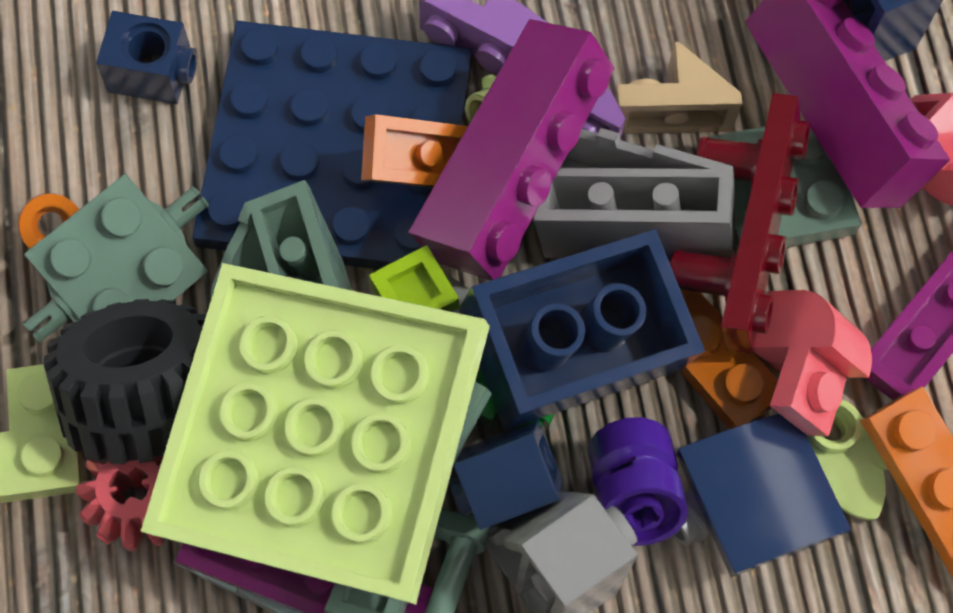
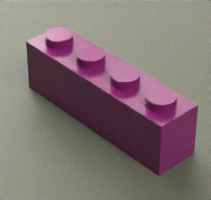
M762 0L744 23L788 93L798 96L801 114L806 121L810 122L811 130L860 208H901L951 160L937 140L938 131L934 124L918 112L905 92L906 84L903 78L886 64L873 45L875 38L872 32L855 18L844 0Z
M533 19L528 20L408 232L422 247L428 245L439 264L490 281L500 278L508 262L517 254L521 238L538 207L547 199L555 176L569 151L577 144L584 123L598 98L606 91L610 76L615 69L590 31Z

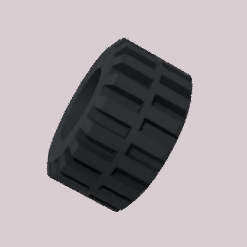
M136 299L132 302H118L106 305V308L90 311L80 316L81 319L79 321L66 325L60 330L61 336L52 339L47 347L48 354L44 356V368L63 438L67 439L68 446L75 452L84 451L86 458L95 461L105 458L109 459L110 464H125L132 460H138L139 463L154 461L155 457L162 456L165 453L206 316L205 314H197V309L190 305H176L175 301L165 299L158 301Z

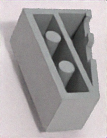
M600 128L598 133L581 129L579 140L575 147L569 151L555 176L547 199L538 207L534 215V224L544 257L564 258L656 229L668 260H672L675 250L731 258L734 252L736 215L733 166L656 144L654 150L622 141L620 140L619 133Z
M561 491L558 501L490 526V534L485 545L487 551L531 613L593 612L617 594L638 556L632 547L637 542V537L626 518L617 508L610 506L605 510L594 494Z

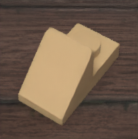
M679 42L674 43L668 65V83H660L654 79H639L629 84H617L615 100L625 117L622 134L729 132L733 130L742 106L741 92Z

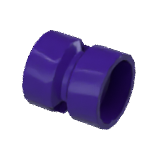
M643 417L623 418L610 422L599 429L589 441L588 447L591 477L596 487L595 497L605 510L610 506H614L626 518L637 537V542L632 546L654 544L676 534L686 522L688 509L682 482L678 475V463L673 440L668 429L658 421Z

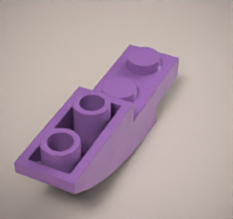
M419 0L420 29L433 42L439 45L472 48V56L476 58L478 63L489 72L497 75L528 20L533 19L546 22L515 0H488L484 7L471 0ZM608 87L604 94L598 98L582 129L598 133L600 128L619 133L621 140L625 117Z

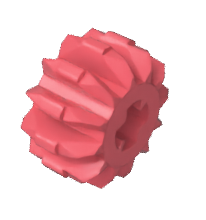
M164 455L155 457L154 461L139 463L138 460H132L125 464H110L109 461L103 464L101 461L87 459L85 466L96 480L85 481L76 485V493L80 498L90 502L82 509L80 516L89 526L99 524L96 536L103 543L108 545L121 536L122 545L127 551L134 552L137 550L143 533L141 528ZM130 486L137 490L145 487L148 491L141 501L134 497L126 499L123 496ZM146 533L155 546L162 545L165 542L164 538Z

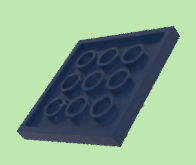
M236 20L200 198H205L209 207L196 216L192 235L195 246L226 251L240 224L238 218L245 202L305 180L311 189L345 266L379 270L422 248L408 232L433 188L361 180L365 116L377 114L462 125L472 61V48Z

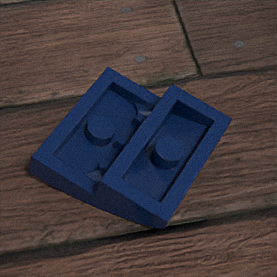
M780 414L762 418L679 448L676 453L731 578L786 555L790 557L851 531L807 435Z

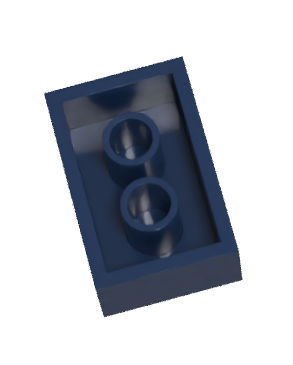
M656 229L474 285L470 288L458 308L460 314L485 319L490 326L480 361V368L487 387L492 393L491 397L503 430L680 371L705 352Z

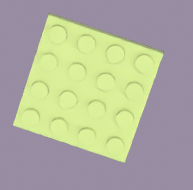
M222 263L141 532L416 604L487 339L489 324L482 318Z

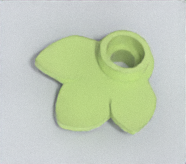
M842 399L833 421L841 431V439L830 441L824 436L807 437L841 509L856 518L874 521L879 517L886 497L884 470H888L860 422L865 417H862L852 404Z

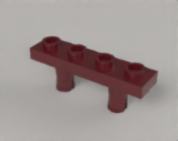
M772 94L763 138L758 139L757 143L713 139L702 136L698 145L697 156L733 166L734 179L749 181L752 186L738 252H734L731 258L675 250L670 264L680 290L725 296L726 306L721 329L726 349L730 351L753 354L757 333L767 334L770 327L774 297L773 295L765 294L769 274H780L786 249V236L778 235L782 215L792 216L794 213L798 193V178L790 176L794 158L805 159L810 135V122L801 121L799 98L795 95Z

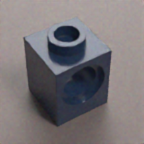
M112 11L96 65L108 93L178 105L183 84H191L194 79L197 67V50L190 47L182 22ZM152 55H161V57L154 62L141 63V61L146 57Z

